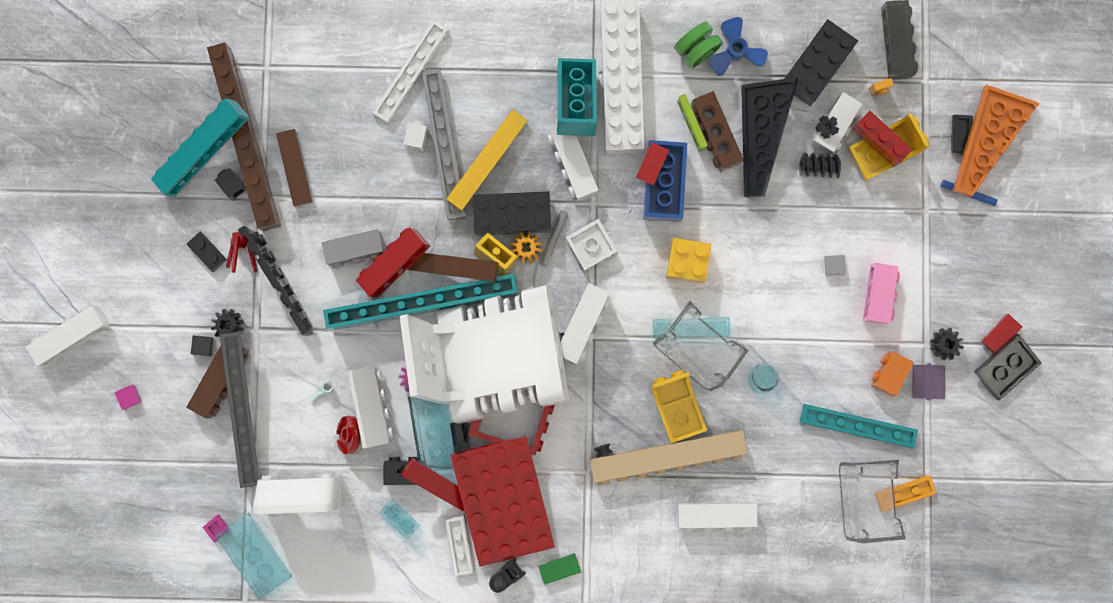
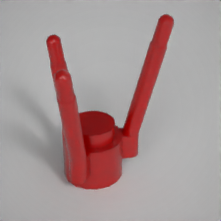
M239 232L232 233L226 268H230L233 256L232 273L236 272L238 250H244L249 242L247 237L241 236ZM248 248L253 272L256 273L257 268L254 254Z

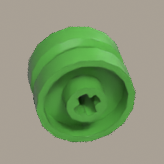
M707 21L702 22L686 33L674 46V49L680 56L686 55L684 62L689 69H693L706 61L723 45V41L718 35L710 36L713 28Z

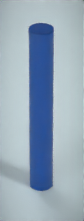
M942 180L940 187L952 191L954 183ZM975 192L970 197L995 206L998 201L996 198L979 192Z

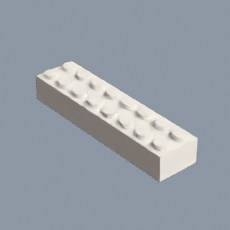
M601 0L605 155L643 154L644 124L639 0Z

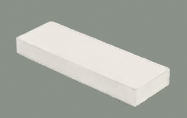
M464 515L445 518L454 576L474 574Z

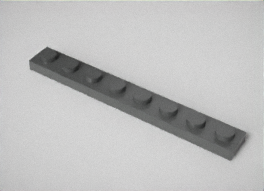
M240 331L220 334L240 488L257 486L259 472Z

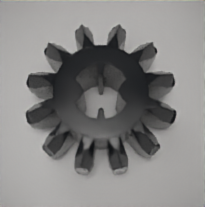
M222 309V314L215 313L218 319L211 320L212 323H216L215 326L211 327V330H217L214 334L215 337H219L223 333L238 332V330L244 331L240 324L245 322L244 320H239L241 314H235L233 309H230L229 312L227 309ZM226 322H231L229 329L225 328L227 326L225 325Z
M941 328L939 333L934 332L933 337L935 339H930L929 341L934 344L933 347H930V350H936L934 356H940L941 360H946L947 358L953 360L954 355L959 356L960 352L958 349L964 348V346L959 345V342L963 341V338H957L959 332H953L952 328H947L946 331L944 328ZM948 341V342H949V346H946V347H945V346H944V343H946V342Z

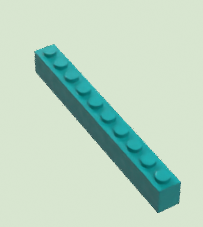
M509 274L497 277L496 282L478 280L323 310L326 329L335 331L398 319L401 315L406 314L413 316L462 304L481 303L485 299L497 296L503 298L518 296L515 275Z

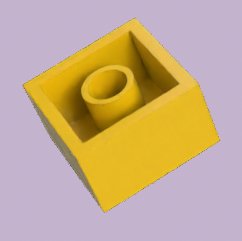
M673 238L671 240L666 278L704 284L707 277L711 244Z

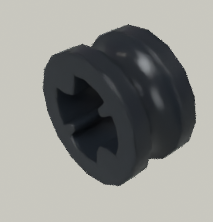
M610 443L594 448V451H597L596 458L613 453L609 449Z

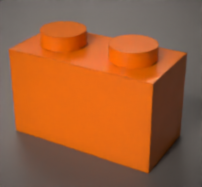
M891 351L888 354L885 353L881 358L880 363L882 365L879 371L876 370L871 378L873 381L871 386L894 397L899 393L914 362Z

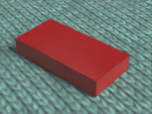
M651 142L636 179L653 186L669 150Z
M1006 314L981 342L994 354L1017 334L1023 326L1010 314Z

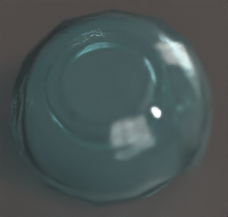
M768 363L756 365L748 374V385L752 391L758 394L769 393L779 382L778 372Z

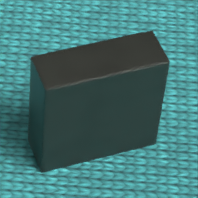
M193 335L190 354L211 356L214 337Z

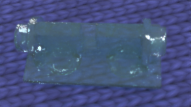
M393 499L379 513L407 540L420 526Z

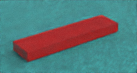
M411 458L401 475L445 502L464 511L458 485Z

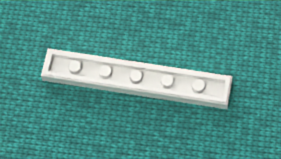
M432 20L372 112L374 116L390 124L449 32L448 28Z

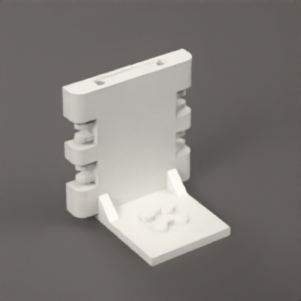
M544 285L523 290L521 297L520 295L515 297V310H512L509 298L504 299L501 296L485 299L484 304H480L478 307L480 318H476L475 310L472 306L467 307L464 304L438 310V324H430L408 314L401 315L400 323L410 397L450 406L452 419L458 424L484 419L483 412H489L488 398H492V405L495 411L501 409L505 414L520 412V405L526 404L525 390H529L531 402L536 403L538 398L541 406L569 402L551 286Z

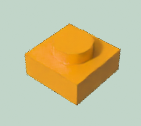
M892 78L874 83L868 89L871 95L877 94L881 96L887 94L894 84Z

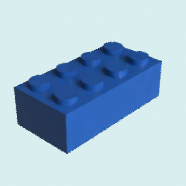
M649 140L647 151L652 142L668 149L669 152L654 185L645 183L643 220L681 222L684 211L687 143Z

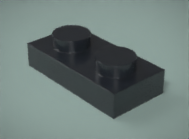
M201 231L186 244L211 272H215L227 261V258Z

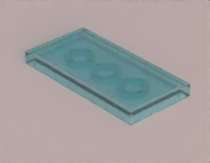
M409 396L408 403L418 462L433 471L453 468L450 454L454 453L447 406Z
M249 512L215 535L258 600L292 577V574Z

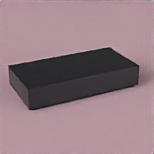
M972 115L952 116L951 153H964L973 123Z

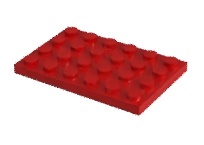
M527 435L450 454L479 567L555 548Z

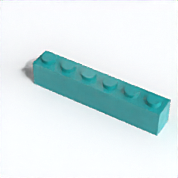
M227 98L220 101L217 108L206 116L205 121L193 130L192 135L180 144V148L168 157V161L156 170L151 180L164 196L176 197L250 117L237 101Z

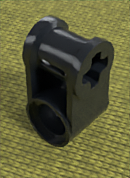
M514 557L490 577L489 587L493 592L500 593L511 584L520 580L526 572L521 570ZM495 578H501L504 584L497 588L492 582Z

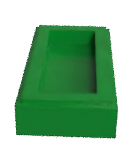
M575 553L538 565L544 585L581 573Z

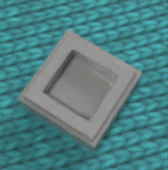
M845 255L824 256L825 275L846 274Z

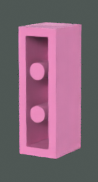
M880 263L870 265L863 321L885 325L893 321L895 316L893 302L897 299L895 287L900 279L898 266Z

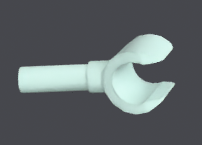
M329 381L323 382L322 389L309 399L312 403L321 395L333 391V387L330 390L324 389V386Z

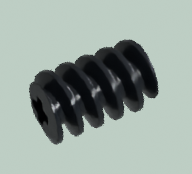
M804 152L799 163V174L801 176L802 172L805 171L806 177H808L810 172H813V176L816 177L818 172H820L821 178H824L825 173L828 172L829 178L832 177L833 173L836 174V178H839L841 160L837 154L831 157L830 154L823 156L822 153H819L816 157L815 153H811L808 156V153Z

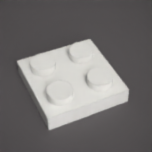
M599 218L565 237L584 271L618 252Z

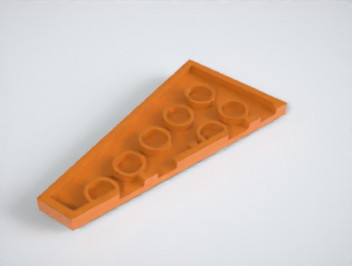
M987 84L983 87L952 191L968 197L975 194L987 174L996 165L998 159L1020 132L1019 130L1030 118L1032 112L1038 107L1039 102Z

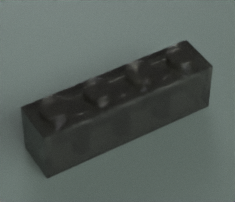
M909 0L886 1L881 7L888 79H911L918 71V63L914 57L916 44L913 43L912 37L914 35V25L911 24L912 7L909 6Z

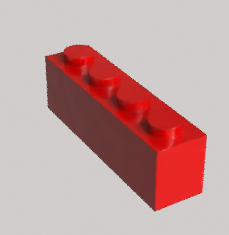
M411 227L404 229L395 242H391L381 255L374 258L373 263L368 268L360 272L356 281L369 297L378 299L431 247L416 229Z

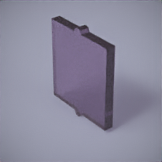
M927 363V365H913L912 398H922L928 401L931 399H945V366L931 365V363Z

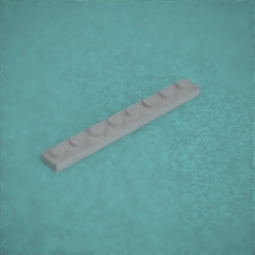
M441 69L422 72L446 217L447 220L466 218L465 207L460 211L446 201L460 181Z

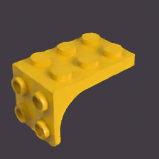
M912 113L889 126L895 134L913 149L901 163L929 148V139L919 127L920 122ZM864 140L847 148L865 181L893 168L890 163Z
M684 370L671 373V378L668 379L665 376L652 380L654 384L649 385L671 444L707 431L690 383V373L684 372Z

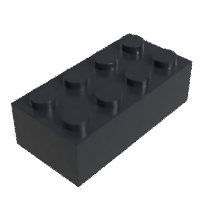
M827 19L784 78H798L794 96L811 107L859 40Z
M550 192L473 195L475 235L485 236L487 233L490 235L520 234L521 232L524 234H528V232L551 233Z

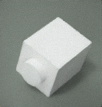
M420 121L408 122L403 142L405 148L424 152L429 131L427 126H424L425 123Z

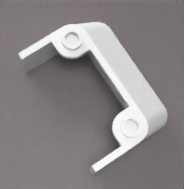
M323 473L320 478L282 480L274 479V475L262 476V479L257 481L253 514L334 511L343 506L342 475L333 477V473Z

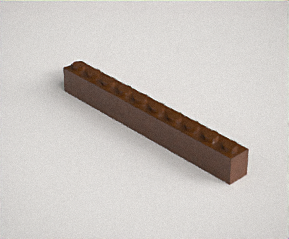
M225 42L207 47L221 100L227 98L237 101L250 117L231 48ZM250 117L232 136L257 228L261 231H267L280 227L281 223Z

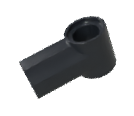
M467 422L461 424L450 423L454 453L458 452V448L461 445H466L468 450L472 449Z

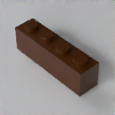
M221 346L186 407L206 419L215 417L218 414L222 399L225 400L228 396ZM242 347L245 365L249 358L247 355L249 350Z

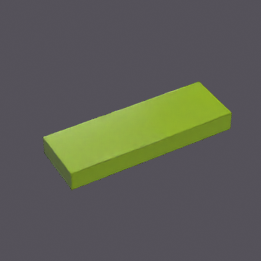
M686 94L680 95L677 100L678 106L696 148L701 152L708 145Z

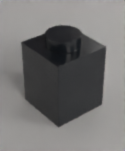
M230 168L219 172L214 180L228 198L233 201L247 190L245 184Z

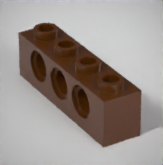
M714 91L693 99L691 108L699 122L702 134L706 138L707 150L713 154L714 158H712L715 168H719V171L723 172L740 165L744 159ZM710 112L712 119H706L703 113ZM711 129H717L720 132V136H713ZM719 146H724V147H726V148H727V153H726V154L720 153L719 150H718V147H719Z

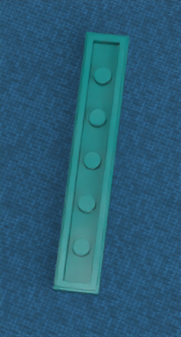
M803 404L799 422L913 449L918 432L917 429Z

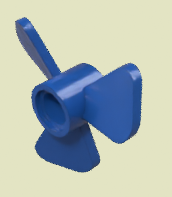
M740 17L725 20L721 24V31L728 39L729 45L726 51L712 55L709 59L710 66L718 76L725 74L731 61H739L743 56L759 67L763 66L766 62L768 52L765 49L748 48L747 42L740 38L743 20ZM732 47H740L741 52H734Z

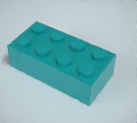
M558 58L557 135L595 136L597 126L596 59Z

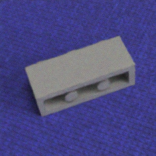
M378 229L321 242L326 265L332 266L333 269L343 267V263H361L364 258L374 260L375 257L385 251L381 232Z

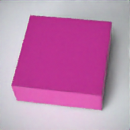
M130 385L114 392L122 410L142 402L135 385Z
M220 515L215 516L202 527L213 542L218 541L231 530Z

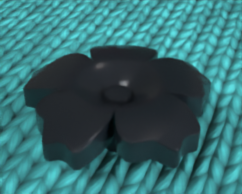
M822 115L819 118L820 122L815 127L816 132H821V136L824 138H830V134L835 135L839 132V128L836 126L838 124L837 118L834 116L829 119L828 116Z

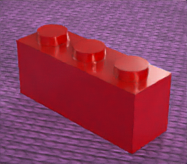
M870 110L852 128L893 167L900 164L913 150Z

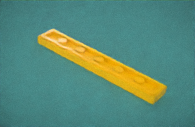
M512 109L447 197L446 201L462 211L528 120Z

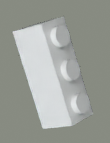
M842 92L827 115L829 119L832 116L837 118L838 124L836 126L839 128V132L835 135L830 134V138H824L821 136V132H817L811 145L826 154L831 155L834 151L837 153L843 144L841 139L843 136L847 137L852 129V126H850L853 120L856 121L860 116L862 103Z

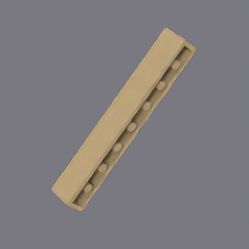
M737 430L672 444L590 458L589 460L594 483L598 482V485L609 484V480L617 479V482L629 480L628 476L636 475V478L647 477L649 472L654 471L655 474L667 473L666 469L684 470L686 465L693 464V467L704 466L707 461H712L713 464L724 462V458L731 457L732 460L741 459L743 454L748 453L743 430Z

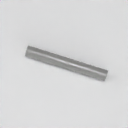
M563 210L560 211L542 257L541 264L548 266L568 213Z

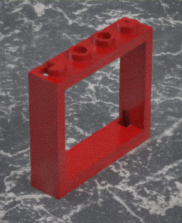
M555 404L544 406L532 448L530 447L532 455H536V452H541L544 441L540 439L542 433H547L549 422H546L548 414L552 415ZM482 419L472 422L469 431L470 436L493 443L505 441V439L479 432Z

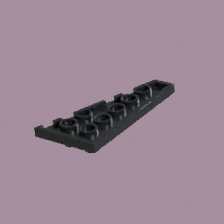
M797 77L741 85L745 198L764 197L766 194L797 86Z
M246 226L239 228L238 232L240 235L246 236L249 240L247 246L255 256L258 255L259 259H257V262L270 284L278 292H281L280 300L287 308L290 307L292 310L289 314L303 336L312 334L311 328L313 325L308 317H304L302 313L304 309L301 303L294 299L293 294L295 292L290 284H286L283 279L286 276L283 270L276 266L275 255L266 248L265 245L268 243L265 237Z

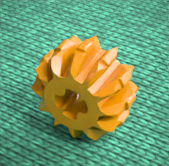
M521 232L520 236L522 239L515 236L514 240L517 244H510L512 248H517L512 250V252L517 254L516 261L522 257V264H525L526 259H528L529 264H532V257L535 260L539 259L535 253H542V250L537 248L542 246V242L535 243L538 240V236L536 235L531 239V232H528L527 238ZM529 244L531 251L528 253L527 251L526 253L523 252L522 246Z

